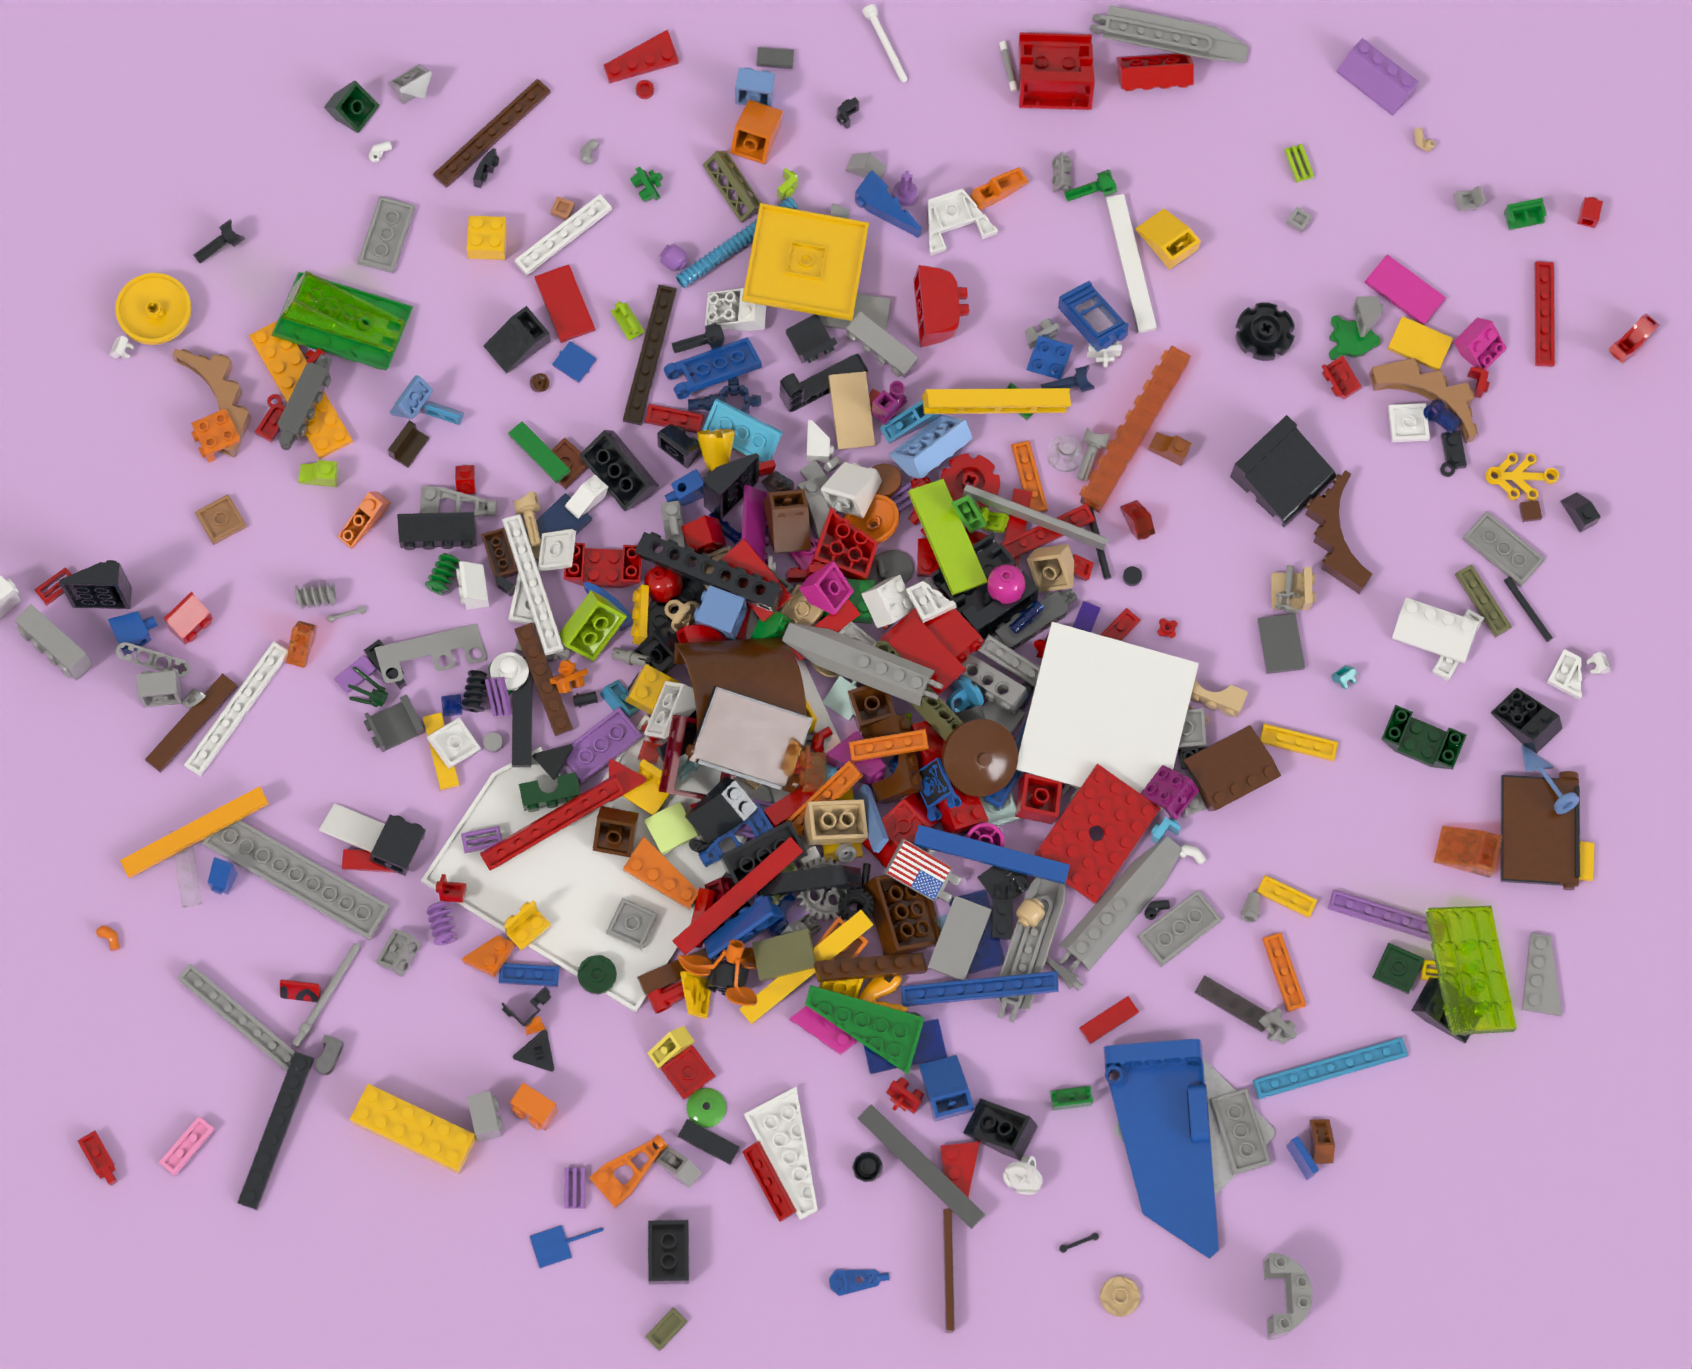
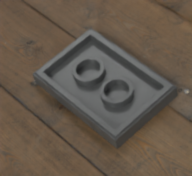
M1296 614L1258 618L1266 673L1304 670L1305 664Z

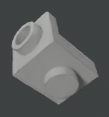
M1476 186L1471 191H1457L1453 194L1459 211H1474L1486 202L1481 186Z

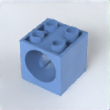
M709 585L708 589L704 590L701 596L702 604L700 608L697 607L695 610L696 625L713 628L722 634L727 641L735 640L748 610L746 600L743 597Z

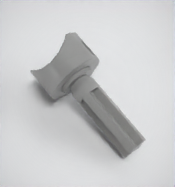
M1088 427L1086 428L1082 442L1088 447L1077 479L1087 482L1098 449L1105 450L1110 438L1109 433L1095 434Z

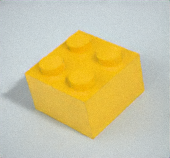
M469 216L467 235L468 259L505 260L506 217Z
M645 664L634 681L625 702L652 715L665 681L680 682Z

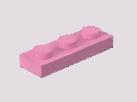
M198 1116L159 1163L176 1176L215 1129Z

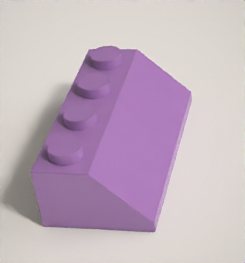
M1363 38L1351 49L1336 71L1392 116L1415 92L1419 83L1418 80Z

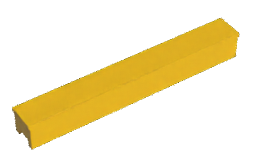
M1070 388L926 389L921 396L924 414L1066 413V407H1071Z

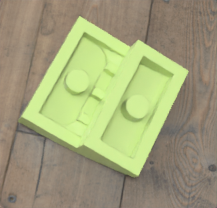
M681 802L644 820L662 854L668 853L679 845L683 846L690 842L691 839L699 836L694 827L684 817L687 812Z

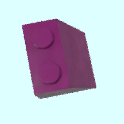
M858 730L827 752L826 763L840 770L848 761L852 762L849 742L864 740ZM880 758L852 762L863 774V777L858 782L871 787L873 783L884 779L886 765Z

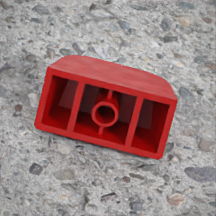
M918 265L913 283L921 348L952 338L958 329L960 317L968 316L970 310L969 304H959V300H966L968 297L967 287H958L957 281L950 271L937 267Z

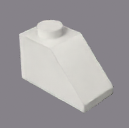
M808 420L806 462H814L816 460L817 462L827 463L829 462V456H833V445H830V438L812 420Z
M593 475L579 487L565 507L579 519L605 498L608 486L596 475Z

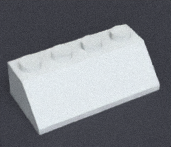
M1406 598L1392 639L1465 664L1479 622Z

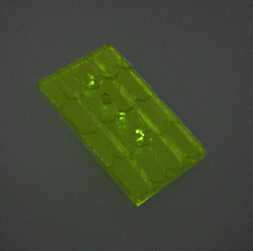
M1492 907L1428 908L1426 911V922L1432 941L1431 948L1439 975L1438 982L1444 1001L1443 1008L1450 1034L1468 1035L1514 1032L1517 1026Z

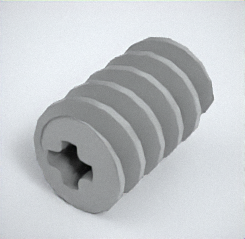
M334 581L332 587L326 582L324 588L318 583L316 589L312 583L309 589L303 584L302 590H299L298 586L295 585L296 601L301 609L305 608V604H307L308 608H312L313 602L316 607H319L321 602L324 606L328 605V601H330L332 606L336 603Z

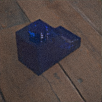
M791 893L780 900L778 905L784 917L766 929L771 937L780 936L789 925L786 916L789 909L795 904V898Z

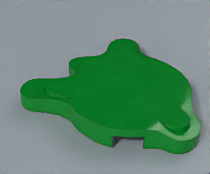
M1337 315L1331 318V325L1334 331L1330 334L1329 340L1337 344L1329 352L1331 360H1336L1341 356L1361 357L1371 349L1379 346L1380 337L1372 330L1364 337H1360L1356 321H1346Z

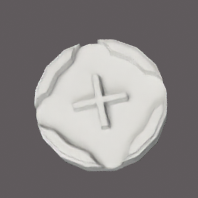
M1023 1156L1021 1162L1008 1164L1003 1174L1007 1186L1017 1189L1016 1192L1020 1194H1035L1040 1190L1043 1183L1042 1175L1036 1169L1034 1156Z

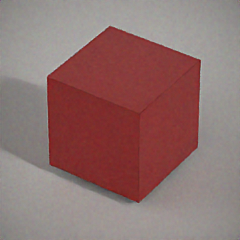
M704 515L681 526L687 546L693 548L695 553L700 555L702 552L709 554L727 545L720 521L717 518Z

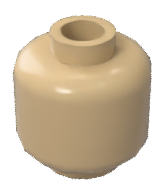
M1035 898L1025 899L1016 910V915L1019 918L1018 922L1026 928L1028 926H1037L1045 915L1044 905Z

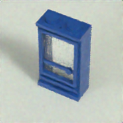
M1090 281L1059 296L1058 309L1097 352L1107 349L1117 341H1122L1128 335L1129 324L1124 322L1092 286Z

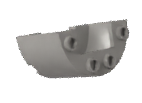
M1268 1253L1263 1258L1264 1279H1284L1286 1313L1273 1314V1319H1267L1268 1340H1274L1287 1335L1303 1322L1311 1308L1313 1294L1307 1273L1295 1260L1279 1253Z

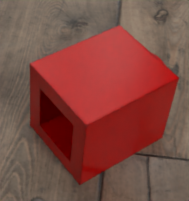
M1585 197L1581 203L1577 224L1595 228L1600 218L1603 201L1595 197Z

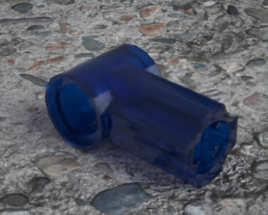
M1433 400L1423 411L1424 417L1427 420L1435 421L1450 434L1457 429L1462 421L1446 409L1445 404L1441 400ZM1432 407L1437 410V413L1433 412Z

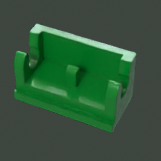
M1543 198L1508 204L1504 211L1509 230L1545 223L1544 216H1547Z
M1091 1086L1050 1091L1052 1111L1092 1106L1094 1102L1093 1096H1091Z

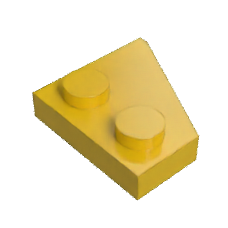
M682 971L680 975L688 1015L707 1019L711 991L705 988L707 978Z

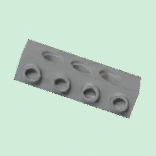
M972 654L962 663L966 671L961 676L970 678L972 680L971 684L973 686L977 685L986 699L999 703V706L1005 711L1010 710L1016 713L1027 699L1026 687ZM977 672L976 675L970 676L971 673ZM1003 691H1008L1006 694H1000Z

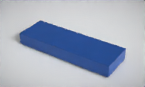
M504 963L499 972V984L558 987L560 967Z

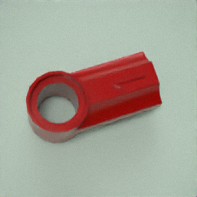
M682 981L665 989L659 988L647 995L655 1014L661 1013L669 1009L672 1004L685 999Z

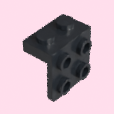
M816 314L789 327L785 331L801 363L805 361L811 363L817 360L818 354L824 352L826 355L835 350L833 346L838 344L835 337L830 338L820 317Z

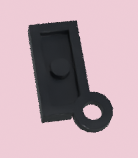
M1460 431L1444 432L1440 435L1446 461L1441 465L1440 473L1445 477H1451L1455 469L1466 468L1467 466ZM1449 467L1451 471L1446 472L1444 468Z

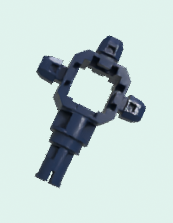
M734 377L728 380V386H724L720 390V394H709L704 399H688V411H711L716 399L726 403L725 397H728V395L737 396V394H740V396H744L745 406L742 407L741 411L749 414L750 406L758 407L761 405V396L752 395L749 397L748 388L744 385H739L738 378Z

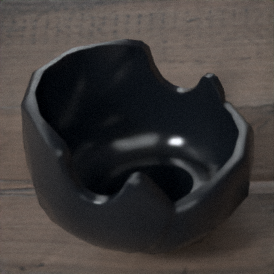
M862 1152L855 1158L852 1168L857 1179L863 1182H873L880 1177L883 1164L877 1154Z

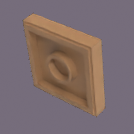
M229 494L195 512L213 545L247 527Z

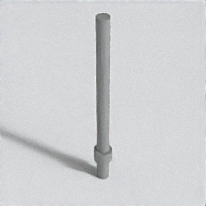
M356 943L353 944L307 1020L300 1025L299 1032L292 1045L298 1048L305 1036L310 1034L313 1029V1023L361 946Z

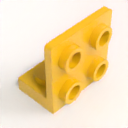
M643 759L639 764L638 774L646 777L647 781L626 793L623 797L650 815H654L659 811L670 794L658 792L662 771Z
M534 900L530 903H524L517 915H511L505 921L504 929L506 935L521 952L551 926L548 920L538 911Z

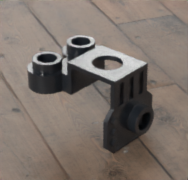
M544 986L530 1000V1003L537 1011L524 1023L504 1002H502V1010L507 1016H513L524 1027L541 1011L537 1005L540 1003L544 1005L550 1000V991Z

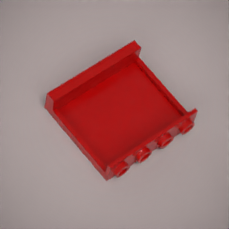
M914 608L880 638V641L888 642L914 617L917 616L921 620L916 609ZM956 609L924 623L961 664L967 660L972 652L979 650L984 642L981 635Z

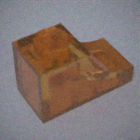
M298 621L292 628L286 660L287 664L302 668L306 667L309 653L315 640L317 625Z

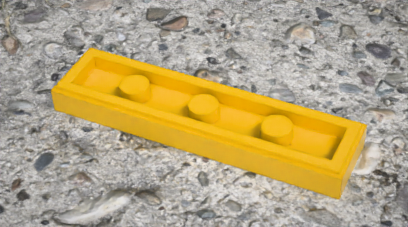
M441 712L423 717L427 737L445 726ZM429 742L440 790L460 786L455 766L448 769Z
M1263 724L1260 740L1265 745L1329 761L1335 760L1338 746L1336 741L1268 724Z

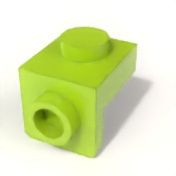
M787 168L783 170V178L786 181L777 188V197L782 201L786 197H791L795 193V189L798 188V176Z
M982 507L981 511L987 524L982 527L983 531L1004 534L1009 516L1006 513L992 512L987 507Z

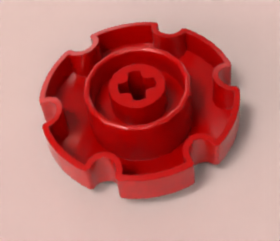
M969 453L958 455L949 461L950 468H943L940 480L944 479L953 502L963 497V491L967 484L998 496L1000 476L993 473L995 465L981 455H977L976 458H971ZM977 502V504L979 505L980 509H981L982 507H987V508L989 507V506H987V505H984V504H981V503Z

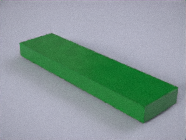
M523 421L508 432V435L556 484L571 472Z

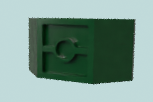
M1395 705L1381 740L1396 753L1434 768L1453 770L1467 734L1450 727L1447 731L1411 717L1412 711Z

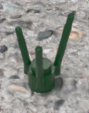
M353 667L355 672L377 688V690L373 689L372 692H368L348 684L349 688L369 696L370 699L349 697V700L369 704L376 708L378 706L383 707L388 693L385 692L386 688L377 684L357 667Z

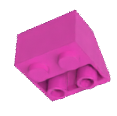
M1478 317L1454 341L1457 350L1464 359L1474 367H1482L1484 370L1507 349L1493 322Z

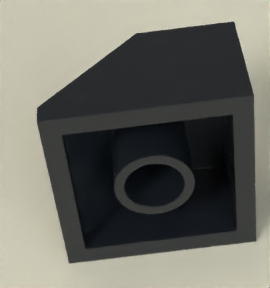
M670 424L657 433L658 447L685 468H688L701 453L699 441L694 437L690 438L687 436L686 432L679 426L676 427Z
M665 622L655 629L635 651L638 654L650 656L651 662L646 663L658 671L667 674L677 665L674 663L675 644L679 643L676 633Z

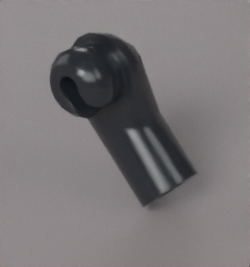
M693 838L689 842V847L700 854L704 850L706 851L712 843L707 844L704 841Z

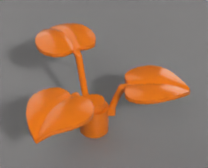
M730 940L727 950H723L720 957L712 965L710 960L704 956L678 955V960L682 967L689 973L697 976L710 975V969H715L724 956H726V960L729 963L736 964L734 988L726 990L725 995L727 999L734 1004L742 1006H755L757 1004V996L750 988L738 986L739 964L746 969H757L753 948L744 949L745 944L742 941Z

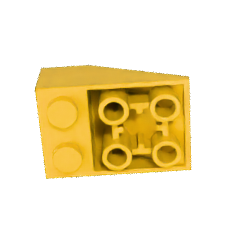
M1165 208L1135 228L1169 270L1199 249L1201 242L1186 224Z

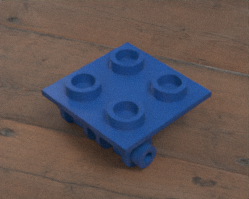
M1045 334L1038 336L1026 370L1060 380L1073 345L1049 339V336Z

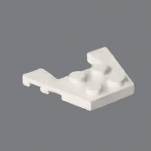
M963 189L928 200L930 256L946 251V245L941 233L976 223L982 239L998 234V229L989 222L988 217L977 208L975 202Z

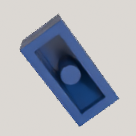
M214 857L207 883L212 892L219 895L223 892L228 895L238 873L233 864Z

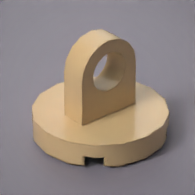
M678 600L669 601L665 606V614L672 620L671 628L676 633L684 626L696 625L694 613L696 608H700L701 605L695 601H689L686 604ZM674 606H679L677 613L671 614V609Z

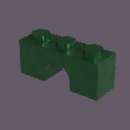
M576 772L557 776L558 787L551 793L543 792L539 788L538 780L519 784L524 811L536 812L542 807L555 808L559 804L566 803L580 795Z

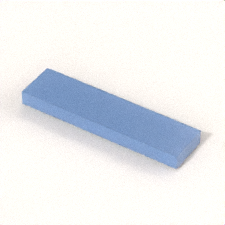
M863 784L855 794L854 800H864L868 839L873 852L879 853L889 839L870 787Z

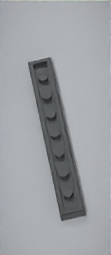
M872 1104L858 1117V1120L971 1229L981 1221L985 1214Z

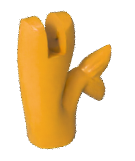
M895 976L890 983L885 980L887 977L873 978L858 997V999L906 1012L908 1010V1007L899 1004L876 1001L898 988L902 981L900 976Z

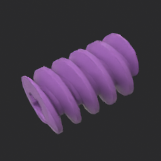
M450 902L432 904L426 911L427 915H429L428 920L432 923L430 928L434 930L432 936L435 938V945L441 946L457 941V939H453L457 931H451L455 924H449L454 918L447 916L452 910L445 909L446 906L450 905Z

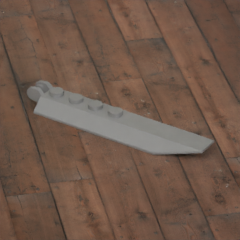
M1109 5L1107 16L1099 14L1092 16L1094 22L1099 24L1106 23L1105 26L1096 24L1090 26L1092 32L1103 33V38L1208 60L1246 62L1249 46L1214 26Z
M789 623L782 639L783 642L816 666L918 706L921 705L923 696L934 700L938 699V695L926 691L928 684L937 689H942L943 687L941 683L930 679L935 670L830 629Z
M1166 836L1136 858L1061 942L1059 946L1066 949L1067 952L1060 959L1059 963L1063 965L1072 955L1077 960L1069 966V971L1073 972L1080 963H1083L1089 971L1164 886L1182 848Z
M1035 877L1027 890L1025 899L1035 898L1044 905L1045 915L1035 927L1028 926L1026 928L1017 920L999 977L1041 973L1043 971L1065 903L1064 884ZM1035 994L995 998L1002 1003L998 1018L1002 1019L1005 1014L1006 1005L1014 1007L1009 1021L1014 1022L1018 1009L1030 1010Z

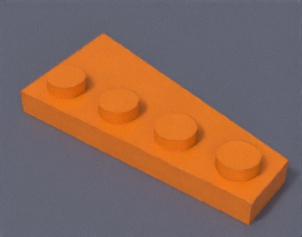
M643 836L625 864L623 871L690 910L697 899L698 890Z

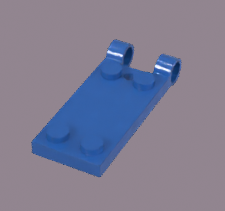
M746 337L690 358L669 363L664 367V373L669 380L678 378L681 373L684 374L687 382L678 383L673 389L677 398L682 400L689 397L692 392L762 368V362L749 338Z

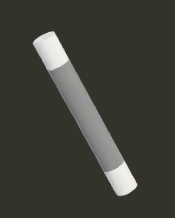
M1001 41L999 45L1010 89L1014 93L1018 91L1007 43L1006 41Z

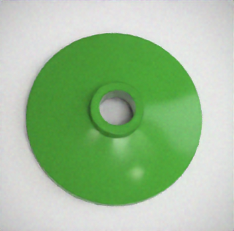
M699 1089L688 1099V1117L692 1122L703 1128L716 1126L723 1120L726 1114L725 1099L714 1089ZM705 1103L710 1105L708 1110L703 1109Z

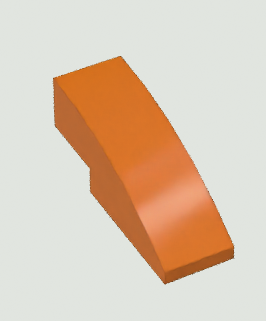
M1020 167L991 178L989 183L974 188L970 198L981 211L1025 186L1029 180Z

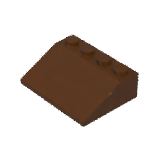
M1251 725L1183 760L1208 811H1216L1281 776L1273 758Z
M888 875L876 876L863 884L865 892H869V896L873 898V918L884 955L909 954L936 946L941 933V927L933 901Z

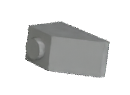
M1378 296L1356 297L1352 309L1360 337H1364L1376 325L1380 315L1383 313V305L1380 304Z
M669 1146L655 1160L657 1164L688 1188L696 1182L702 1173L687 1157Z

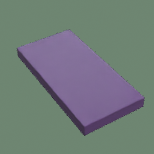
M618 707L571 743L574 748L565 764L573 773L576 772L577 778L583 784L607 766L610 759L615 760L641 740L643 735L621 708Z

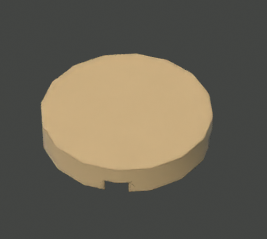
M1112 1277L1101 1288V1305L1112 1316H1128L1136 1310L1140 1302L1139 1288L1134 1281L1127 1277Z

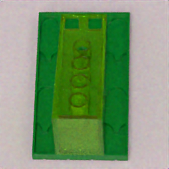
M305 271V273L298 272L271 336L315 350L321 349L324 352L355 363L359 362L386 371L413 306L328 281L308 271Z

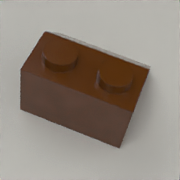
M867 685L848 691L853 717L859 732H861L862 728L896 715L889 694Z
M601 806L596 820L592 851L630 858L636 836L639 813Z

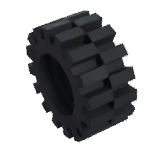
M853 888V892L848 889L847 894L845 892L842 893V897H839L838 914L843 921L845 920L846 922L859 912L848 908L853 903L863 905V912L871 920L874 902L872 896H869V892L863 893L864 889L861 888L858 892L857 888Z

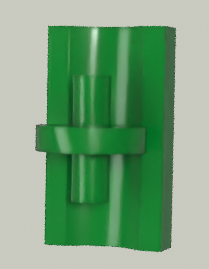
M640 166L636 168L637 173L630 180L636 188L643 184L646 187L638 192L640 198L644 202L652 198L656 201L661 197L654 184L657 188L662 186L660 183L663 178L662 174L654 173L653 170H650L648 172L649 177L647 172L642 170Z

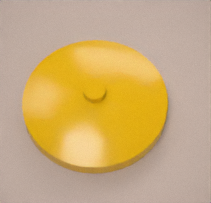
M147 273L130 280L120 291L115 305L116 318L123 332L134 341L147 345L163 344L175 339L187 327L192 312L191 300L185 287L177 279L162 273Z

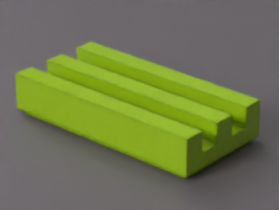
M1294 145L1291 148L1287 147L1284 149L1295 182L1312 179L1314 174L1303 145ZM1298 151H1299V153H1300V155H1301L1302 161H1303V163H1304V166H1305V169H1306L1308 175H1306V173H1305V170H1304V167H1303V165H1302L1301 159H1300V157H1299ZM1292 152L1295 156L1302 177H1299L1293 158L1291 156Z

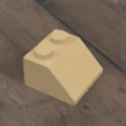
M1069 544L1034 549L1027 558V562L1034 582L1038 587V593L1072 588L1074 559Z

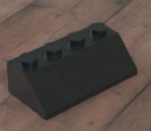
M603 430L579 455L594 475L608 486V492L624 511H628L643 502L660 487L613 430Z
M474 512L397 514L400 547L405 550H414L415 548L432 550L434 547L470 549L472 546H477V523Z
M787 820L723 853L719 858L730 879L736 885L789 837L804 851L790 864L807 856L808 853L791 820Z

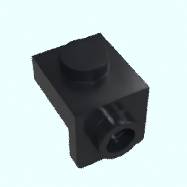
M856 97L851 100H845L837 108L836 119L846 129L850 128L849 116L859 111V101Z

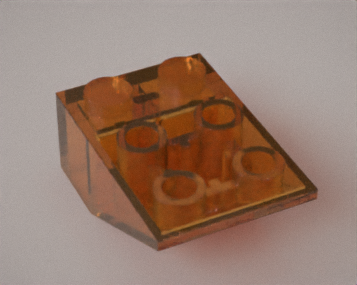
M1442 826L1433 862L1490 878L1495 872L1503 836L1481 830Z

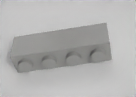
M861 311L846 328L847 337L851 341H858L865 352L868 354L872 352L877 356L876 360L884 366L887 364L892 368L891 372L898 377L901 375L905 378L918 362V356Z

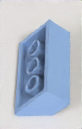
M941 414L940 417L933 420L889 453V455L909 476L923 478L932 469L940 466L941 462L953 456L958 449L965 447L973 437L966 419Z

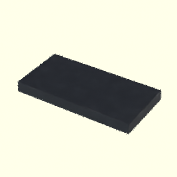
M681 575L683 589L677 597L675 595L670 599L678 600L683 604L695 601L701 605V596L706 587L700 582ZM653 601L648 606L647 636L665 622L671 627L672 620L665 614V606L668 602L659 603ZM674 606L671 609V614L677 613L679 606Z

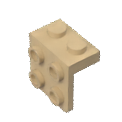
M1304 567L1301 573H1294L1292 592H1295V595L1297 593L1300 594V598H1289V606L1294 608V610H1310L1312 604L1315 603L1316 594L1312 591V585L1315 584V574L1312 573V567ZM1286 573L1271 574V607L1274 610H1278L1275 608V605L1278 604L1276 594L1279 592L1285 594ZM1282 598V605H1286V598Z

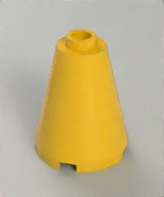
M732 429L702 430L697 432L707 472L730 462L735 437Z

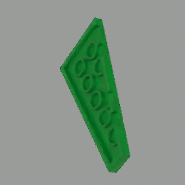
M810 985L805 1001L806 1006L909 1075L924 1017Z

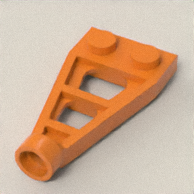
M657 1134L649 1142L604 1164L589 1179L613 1207L617 1208L633 1193L659 1154L668 1145ZM654 1143L658 1147V1149L653 1148ZM639 1153H645L648 1161L642 1168L637 1169L631 1162V1159ZM623 1165H628L633 1170V1176L627 1184H621L614 1176V1170Z

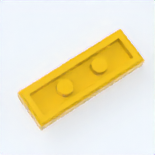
M1264 875L1256 892L1307 918H1310L1318 901L1267 875Z

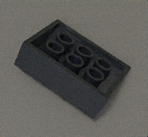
M757 453L718 466L713 471L709 470L704 475V507L720 521L744 497V485L754 487L759 482V455Z
M107 560L106 562H99L59 580V584L73 608H131L132 586L121 564L117 561Z

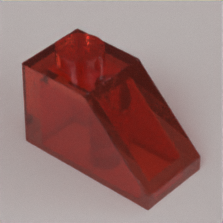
M1138 500L1120 506L1131 533L1138 540L1146 539L1150 535L1155 534L1151 514Z

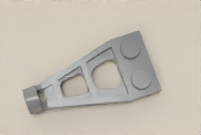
M422 486L420 513H440V501L443 498L456 502V510L452 513L461 512L462 501L475 504V510L473 511L475 518L496 515L497 500H486L443 487Z

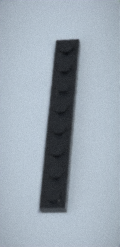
M294 1052L237 1202L238 1204L258 1210L312 1067L313 1057Z

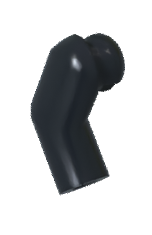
M1169 900L1151 901L1144 911L1145 917L1149 920H1154L1159 910L1170 909Z

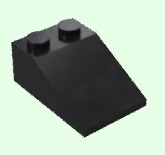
M725 776L684 817L704 841L710 844L718 837L744 822L758 807L734 779Z
M980 1098L963 1133L1003 1155L1021 1161L1038 1126L1028 1115Z

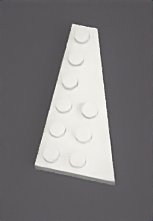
M794 1087L745 1113L744 1117L757 1141H760L797 1210L795 1213L799 1220H802L817 1212L818 1209L797 1087Z

